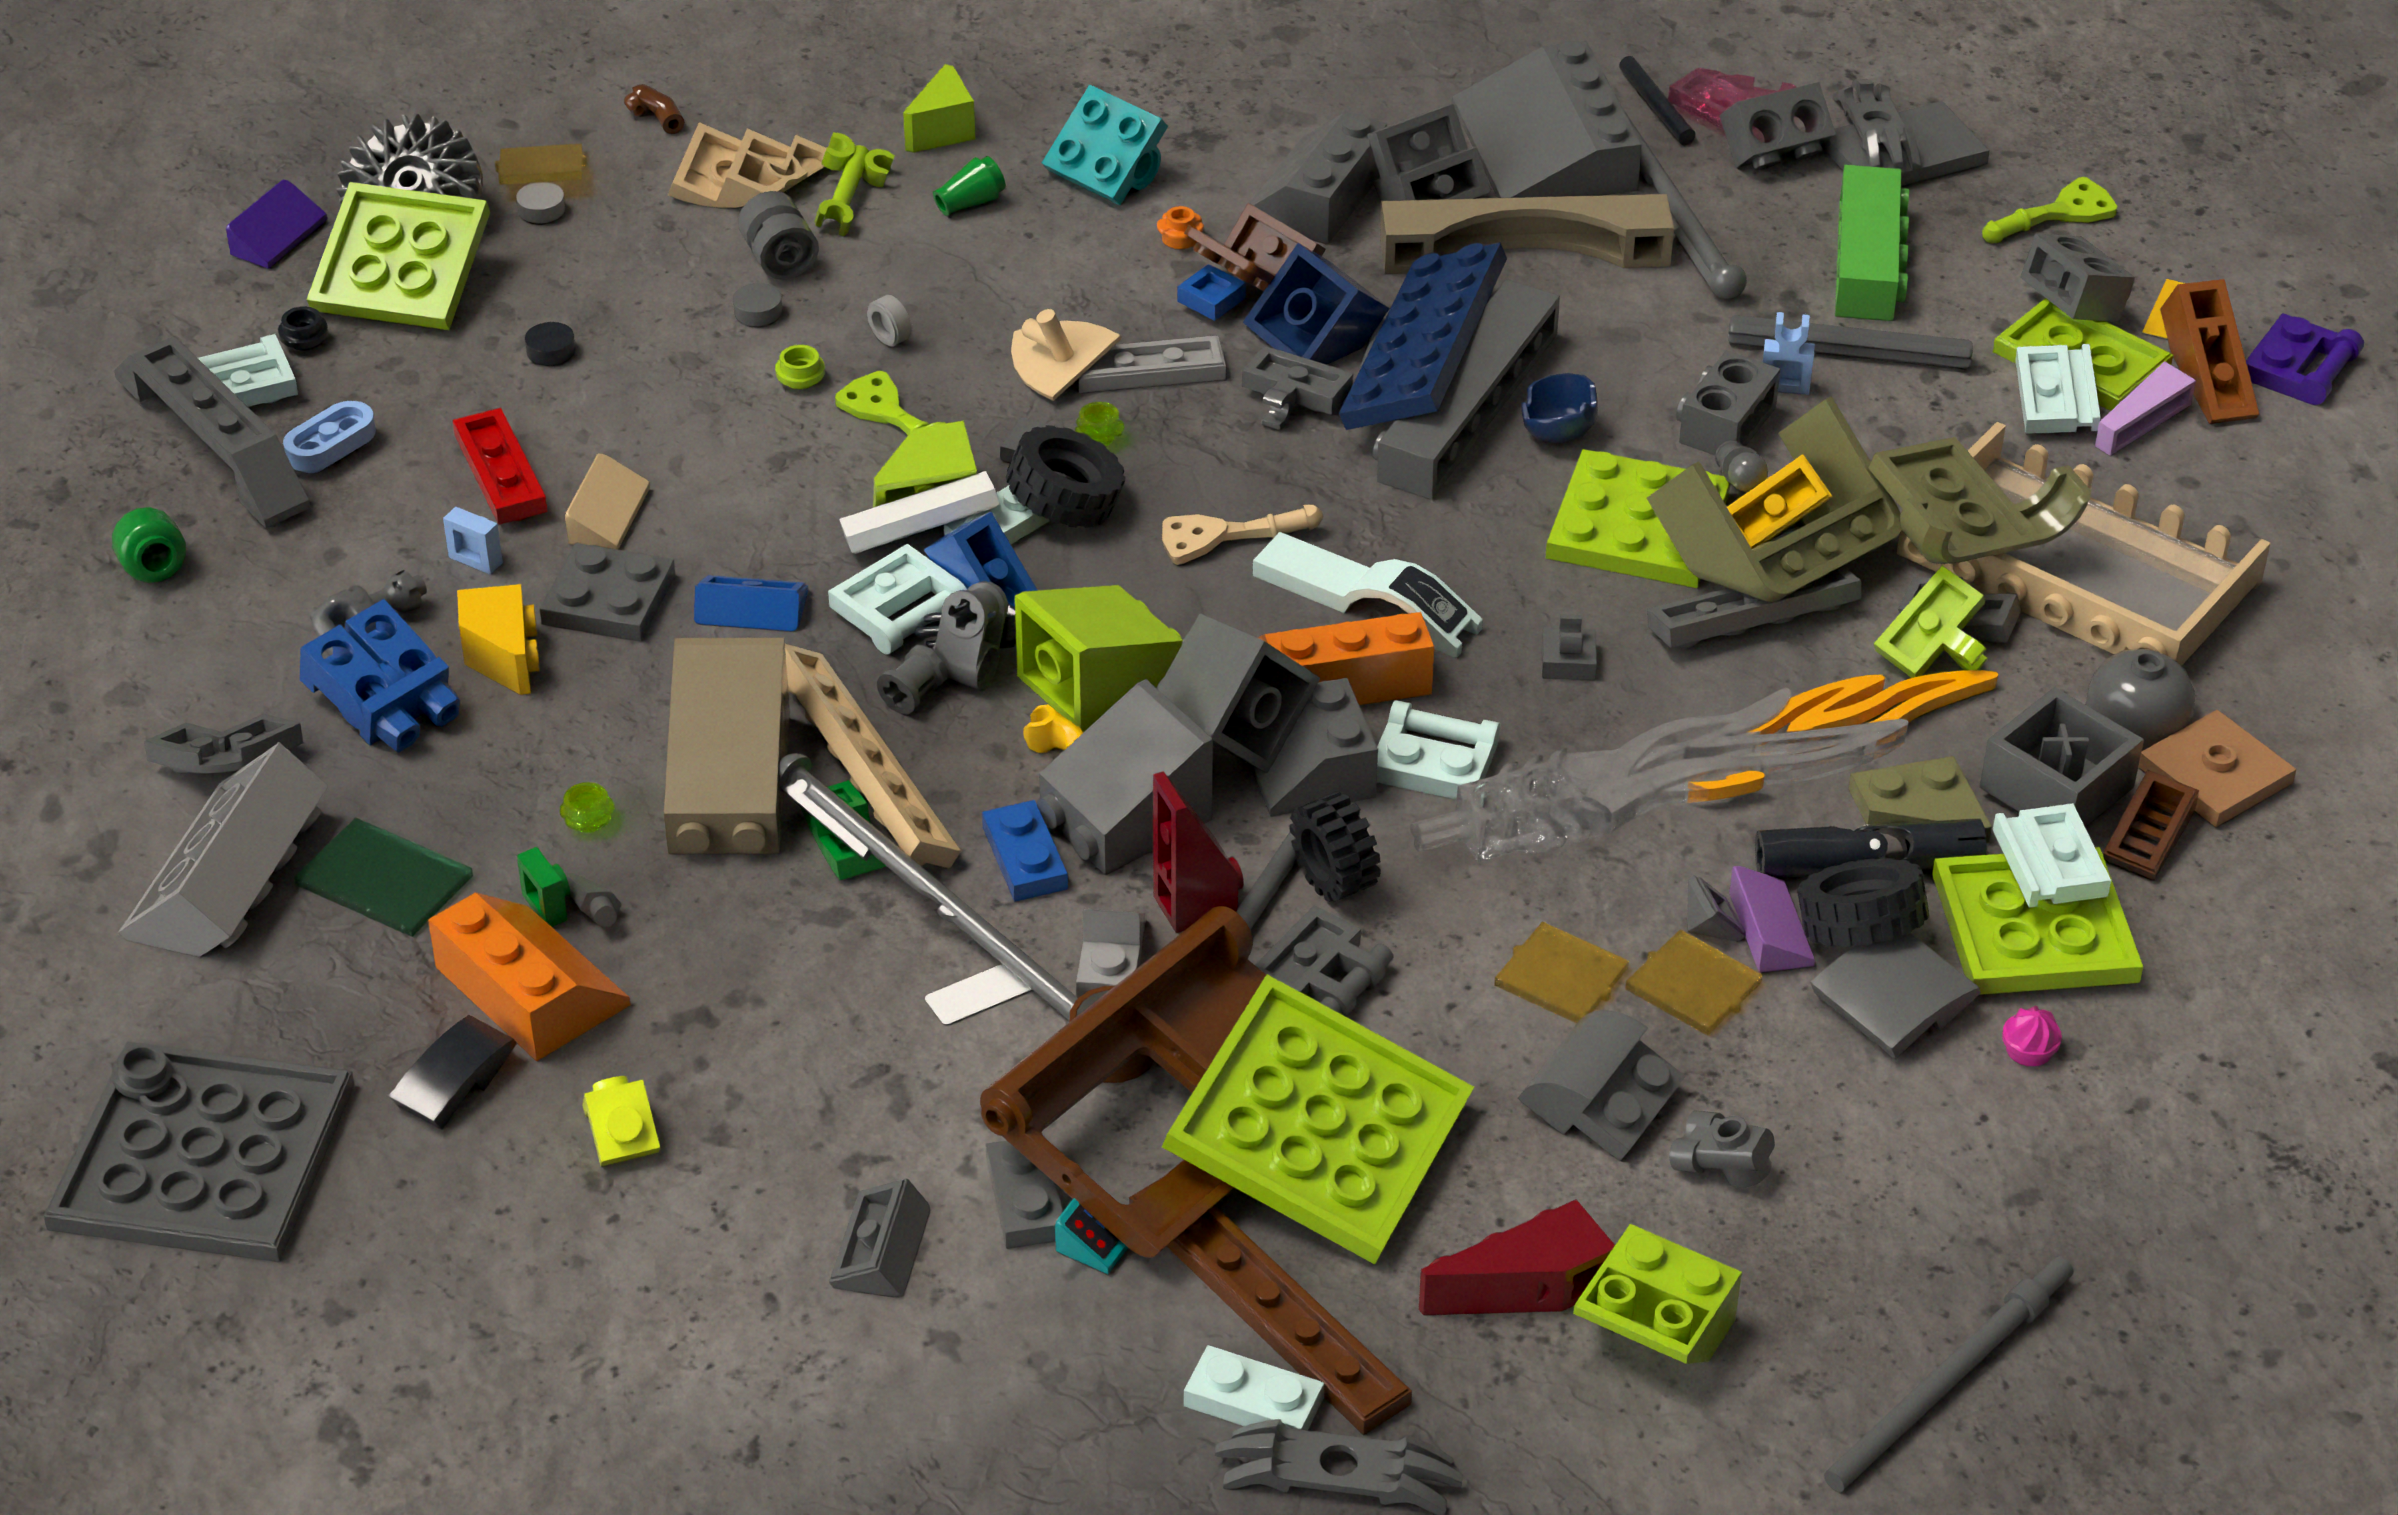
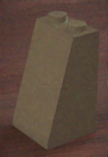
M675 638L664 799V822L668 854L779 853L784 792L779 789L778 766L779 761L788 755L791 721L784 638Z

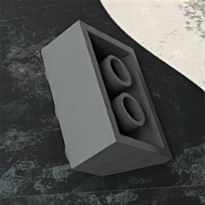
M1341 113L1302 137L1249 204L1307 238L1328 245L1373 187V180L1380 177L1367 134L1387 127V123L1370 119L1362 114Z

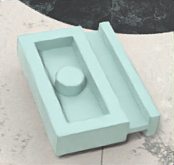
M2082 344L2081 350H2068L2067 345L2017 347L2016 368L2025 434L2076 432V428L2082 426H2091V431H2098L2101 417L2090 344Z
M2073 803L2020 810L2019 817L2006 818L2004 813L1995 814L1993 832L2029 907H2036L2038 900L2051 899L2053 904L2108 897L2111 879Z

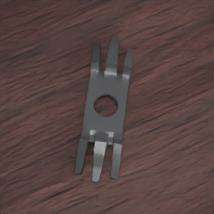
M1854 79L1852 85L1834 93L1833 99L1841 101L1845 116H1850L1862 139V149H1865L1867 152L1870 167H1880L1878 145H1885L1894 166H1902L1901 144L1906 151L1910 167L1912 169L1921 167L1913 128L1905 126L1892 102L1890 87L1880 83L1874 87V83L1871 80ZM1853 88H1855L1858 94L1859 102L1854 100ZM1871 117H1880L1887 119L1888 122L1871 123L1866 121L1865 119Z
M1281 1419L1258 1422L1233 1431L1232 1439L1218 1443L1215 1450L1216 1457L1258 1459L1225 1472L1223 1489L1263 1484L1282 1492H1288L1289 1487L1294 1486L1379 1497L1382 1505L1408 1502L1436 1515L1446 1514L1447 1500L1416 1479L1436 1481L1454 1487H1462L1463 1475L1452 1468L1453 1458L1415 1437L1406 1435L1401 1440L1389 1441L1306 1431L1287 1427ZM1343 1451L1351 1454L1356 1459L1357 1467L1347 1475L1337 1476L1326 1472L1322 1468L1320 1461L1330 1452Z

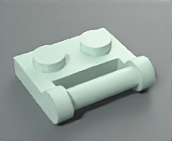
M275 334L260 337V343L198 358L247 407L262 403H273L282 398L298 395L296 379Z
M906 544L829 590V607L869 635L879 651L884 654H890L903 645V639L913 634L916 628L924 627L931 623L923 621V617L926 614L942 612L943 603L951 593L962 589L967 590V588L957 578L909 544ZM930 591L936 594L894 621L887 618Z
M1395 700L1390 710L1388 723L1377 746V782L1475 804L1498 745L1501 724L1485 719L1481 724L1418 711L1412 709L1411 703ZM1407 730L1473 744L1475 747L1474 749L1406 733Z

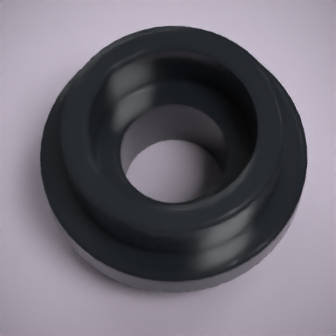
M307 306L295 307L283 314L278 327L279 339L287 347L300 351L310 350L327 338L328 325L326 320L321 317L320 312L315 308Z

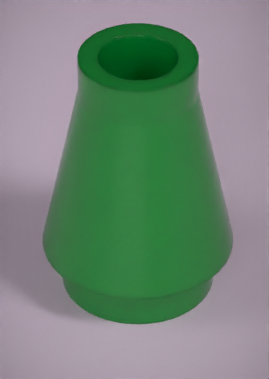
M986 156L981 160L975 157L942 187L934 190L933 198L939 210L945 216H948L956 211L998 199L999 192L1006 188V182L1000 168L991 157Z

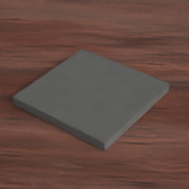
M127 1041V1043H126L124 1049H125L126 1047L130 1046V1045L137 1044V1043H136V1042H128V1041ZM155 1045L168 1057L173 1071L171 1084L161 1094L151 1098L143 1095L139 1096L140 1099L125 1096L114 1086L111 1074L43 1215L46 1229L49 1231L280 1262L355 1086L352 1071Z

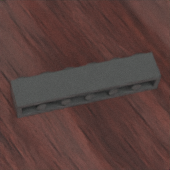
M1508 279L1505 280L1494 296L1490 295L1438 411L1397 419L1387 431H1382L1378 435L1373 449V458L1378 460L1377 482L1431 500L1434 498L1557 336L1560 295Z

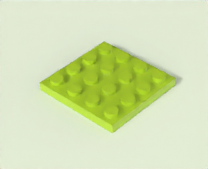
M1267 974L1168 1131L1162 1148L1367 1261L1376 1264L1468 1101L1474 1086Z

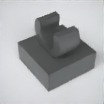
M1560 614L1559 628L1543 627L1542 678L1595 680L1597 665L1596 629H1581L1582 615Z

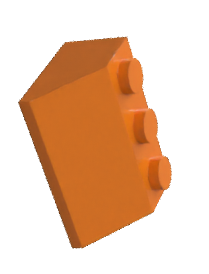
M1421 612L1293 629L1257 637L1320 677L1319 682L1347 678L1359 705L1432 694L1434 644Z
M475 892L428 919L436 968L505 1033L514 1038L517 1044L536 1061L631 1005L630 997L527 905Z

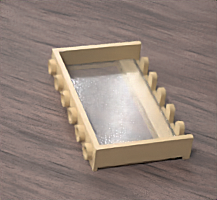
M1996 422L1968 452L2011 502L2017 504L2035 494L2048 479L2045 477L2048 452L2041 445H2033L2025 454L2023 467L2002 458L2001 452L2006 425ZM2084 464L2077 465L2073 471L2091 490L2093 481L2092 470ZM2125 484L2116 492L2113 507L2090 497L2089 503L2078 521L2064 534L2042 545L1960 563L1934 564L1929 562L1901 529L1897 554L1935 572L1943 565L1958 577H1963L1966 583L1980 593L2017 594L2021 612L2112 654L2134 649L2153 650L2175 659L2182 666L2252 588L2256 589L2262 583L2271 543L2261 539L2239 563L2227 558L2231 534L2226 527L2222 525L2214 526L2208 532L2205 548L2181 538L2185 515L2183 510L2177 505H2169L2161 513L2159 527L2136 518L2135 513L2139 494L2135 487Z

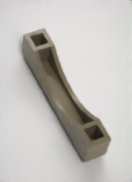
M1667 194L1382 201L1380 243L1384 274H1407L1412 263L1427 254L1436 253L1442 256L1456 253L1463 247L1474 243L1486 246L1501 242L1503 249L1551 248L1577 252L1605 260L1622 268L1670 267L1674 225Z

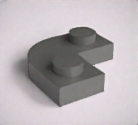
M261 714L223 732L184 723L145 740L144 744L147 761L171 767L174 772L221 773L241 769L279 742L286 749L290 750L303 744L300 723Z

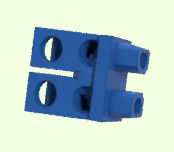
M385 599L346 620L345 629L338 625L300 648V681L313 693L320 690L334 703L346 721L354 728L360 730V736L369 746L381 739L399 753L414 744L419 737L420 725L415 721V718L424 713L436 726L442 727L459 715L460 699L448 684L449 666L440 657L436 658L431 649ZM376 622V629L367 634L365 631L366 627ZM333 647V654L323 659V652Z

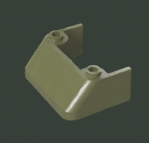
M1832 396L1823 400L1778 433L1793 459L1795 460L1803 454L1833 496L1797 521V527L1751 549L1700 461L1692 464L1647 497L1648 502L1684 563L1695 576L1767 602H1776L1880 548L1899 535L1901 532L1900 510L1892 496L1868 469L1871 461Z

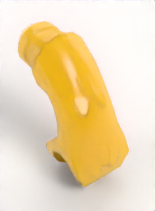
M1048 704L1037 706L1030 715L1031 722L1023 728L1024 739L1029 749L1037 753H1046L1053 748L1065 750L1084 733L1079 726L1073 724Z

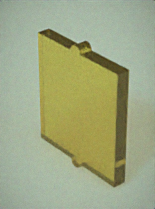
M582 143L500 149V160L495 161V170L499 173V185L581 180L583 167L587 166V157L583 155Z
M1541 922L1522 946L1516 945L1513 947V956L1495 977L1494 986L1574 1023H1578L1583 1016L1593 1012L1601 1001H1609L1611 999V990L1628 970L1629 960L1545 922Z
M1680 929L1657 952H1648L1647 961L1626 980L1625 989L1708 1036L1731 1012H1740L1741 1003L1762 983L1763 975Z

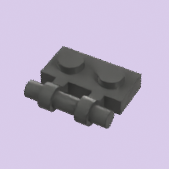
M1314 905L1255 966L1266 975L1272 976L1347 1017L1356 1007V998L1365 989L1372 990L1385 977V968L1393 961L1394 956L1389 947L1384 944L1375 945L1370 952L1359 948L1361 928ZM1337 968L1348 973L1341 982L1330 978Z

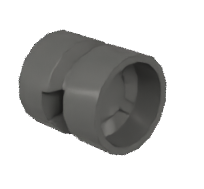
M778 191L760 193L750 199L741 209L738 218L739 230L767 275L774 279L788 280L802 275L815 263L819 253L818 241L790 196Z

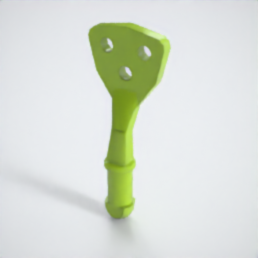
M2078 177L2061 190L2054 203L2028 209L2019 208L2009 216L1997 221H1989L1982 230V237L1986 242L1994 244L2019 231H2028L2032 226L2046 220L2089 223L2116 216L2117 204L2104 188L2087 177Z
M876 371L854 379L835 395V404L838 408L859 419L896 425L907 435L914 428L929 425L928 422L921 421L908 414L899 406L898 389L884 371Z

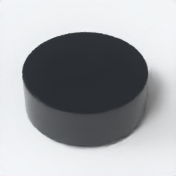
M544 322L533 326L525 334L527 356L531 361L539 365H559L568 361L575 353L574 332L566 324Z

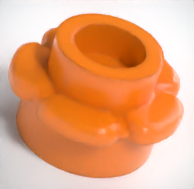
M1177 206L1163 214L1162 219L1157 222V230L1162 234V241L1168 247L1187 249L1195 246L1197 243L1196 240L1184 234L1187 227L1190 225L1203 232L1204 225L1201 223V216L1192 209Z

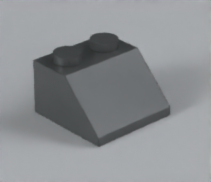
M1342 678L1317 683L1268 774L1250 765L1270 817L1295 812L1294 809L1335 792H1340L1341 795L1346 794L1350 797L1351 802L1376 798L1378 748L1348 679Z

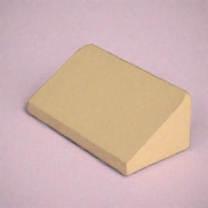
M598 453L566 511L565 521L568 544L581 543L618 550L650 489V481L611 457Z

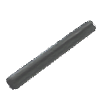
M1734 315L1729 323L1728 341L1736 345L1764 347L1765 339L1776 340V319ZM1783 320V325L1788 329H1797L1802 325V322ZM1809 323L1808 337L1805 342L1815 344L1814 353L1961 369L1970 367L1973 354V343L1966 339Z

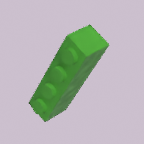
M1844 165L1839 201L1835 317L1893 321L1896 302L1905 303L1908 274L1906 273L1908 245H1906L1909 224V216H1907L1909 189L1901 188V169Z

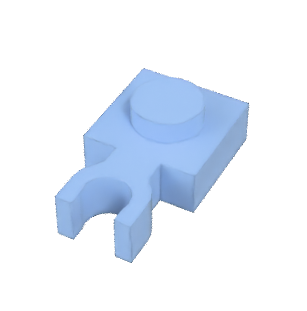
M1777 312L1775 325L1776 340L1765 339L1762 362L1781 369L1778 392L1809 395L1815 348L1814 343H1805L1808 337L1810 315H1802V325L1799 328L1788 329L1783 325L1784 313Z

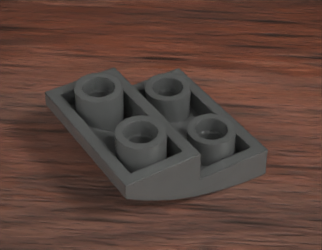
M1911 933L1886 942L1882 941L1865 946L1855 945L1810 982L1814 993L1895 1060L1931 1025L1941 1031L1981 993L1980 988Z

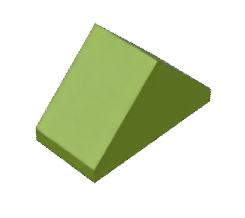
M944 64L903 112L905 151L914 153L976 139L974 100L954 66Z

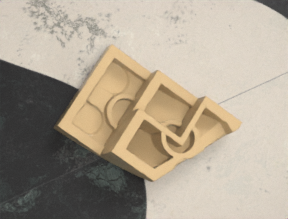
M699 122L673 180L668 196L702 206L718 208L744 207L750 199L760 193L768 191L784 192L825 167L821 163L826 147L798 135H795L791 147L748 128L743 139L739 140Z

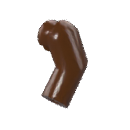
M639 84L632 87L633 92L625 96L624 104L630 111H633L635 116H642L649 108L655 113L662 128L668 134L678 133L684 127V118L673 99L646 84Z

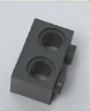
M1820 82L1739 101L1719 115L1736 168L1753 164L1755 170H1762L1780 163V157L1791 154L1795 155L1796 160L1806 159L1823 151L1821 145L1836 135ZM1794 117L1799 118L1803 122L1805 132L1797 128L1794 123ZM1752 126L1762 132L1764 142L1759 141L1754 136Z
M2035 233L2020 278L2072 319L2120 322L2135 280L2132 274L2082 236Z
M1726 350L1713 367L1707 366L1699 384L1693 392H1686L1683 395L1676 413L1677 421L1681 422L1679 443L1715 455L1718 447L1726 441H1738L1742 444L1741 446H1747L1776 409L1781 369Z

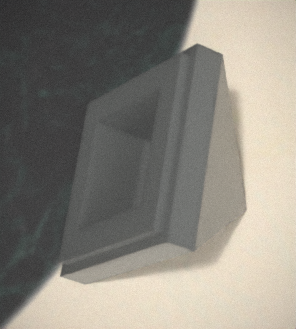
M1695 875L1688 880L1687 932L1737 942L1746 937L1744 934L1745 930L1727 898L1702 878H1697Z

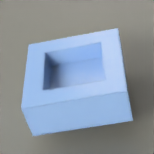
M454 507L443 517L449 558L490 575L503 563L498 523L458 507Z

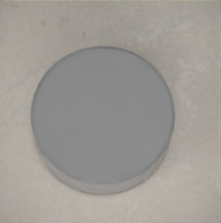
M549 182L531 183L521 188L516 195L518 214L528 222L536 224L549 223L561 217L565 212L564 192L556 184Z
M884 295L869 304L867 311L868 322L873 333L882 343L888 346H895L911 336L912 325L909 315L897 298L892 295Z

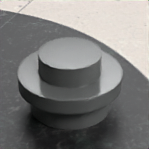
M148 1043L133 1044L126 1047L114 1062L112 1081L116 1089L125 1096L140 1099L139 1096L146 1095L147 1098L155 1097L164 1092L171 1084L172 1064L159 1047Z

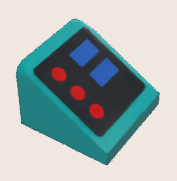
M1073 1198L1056 1221V1251L1106 1274L1110 1273L1128 1249L1122 1241L1087 1212L1075 1198Z

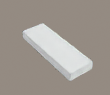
M984 471L839 520L850 550L856 554L995 508L1000 504L995 488L987 472Z

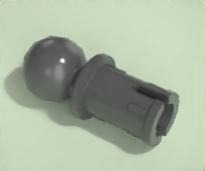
M1726 441L1716 450L1715 461L1718 467H1721L1725 479L1739 491L1749 492L1768 478L1767 463L1762 456L1758 455L1750 447L1741 446L1742 444L1738 441Z

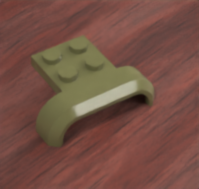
M1956 437L1877 452L1874 454L1868 467L1886 491L1903 509L1900 516V526L1904 534L1929 562L1934 564L1960 563L2048 543L2064 534L2078 521L2085 511L2091 495L2089 487L2069 465L2054 468L2044 485L2031 497L2020 503L2013 504Z

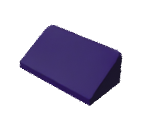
M283 179L227 225L226 233L230 255L269 269L328 220L327 213L294 184Z

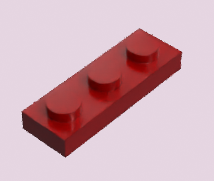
M501 408L452 420L456 440L498 525L524 520L527 517L548 512L546 496Z

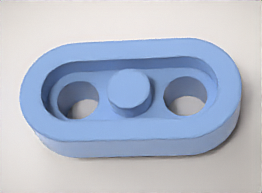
M343 401L332 405L289 431L284 437L283 445L293 469L305 473L320 472L369 442L376 432L373 411L370 406L363 402Z

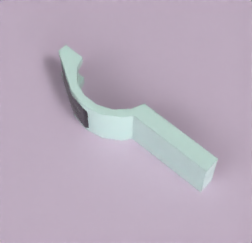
M1279 532L1253 560L1254 577L1343 613L1355 601L1363 597L1381 598L1398 605L1408 614L1421 612L1434 644V650L1456 659L1462 653V642L1456 638L1463 629L1476 635L1482 630L1483 619L1436 575L1414 563L1392 559L1376 562L1369 568L1282 532Z

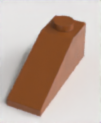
M2225 279L2178 284L2162 305L2160 311L2171 354H2173V358L2180 371L2196 380L2193 395L2208 423L2213 424L2257 418L2259 410Z

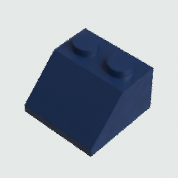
M1298 242L1243 323L1274 349L1327 365L1362 349L1390 308L1331 261Z

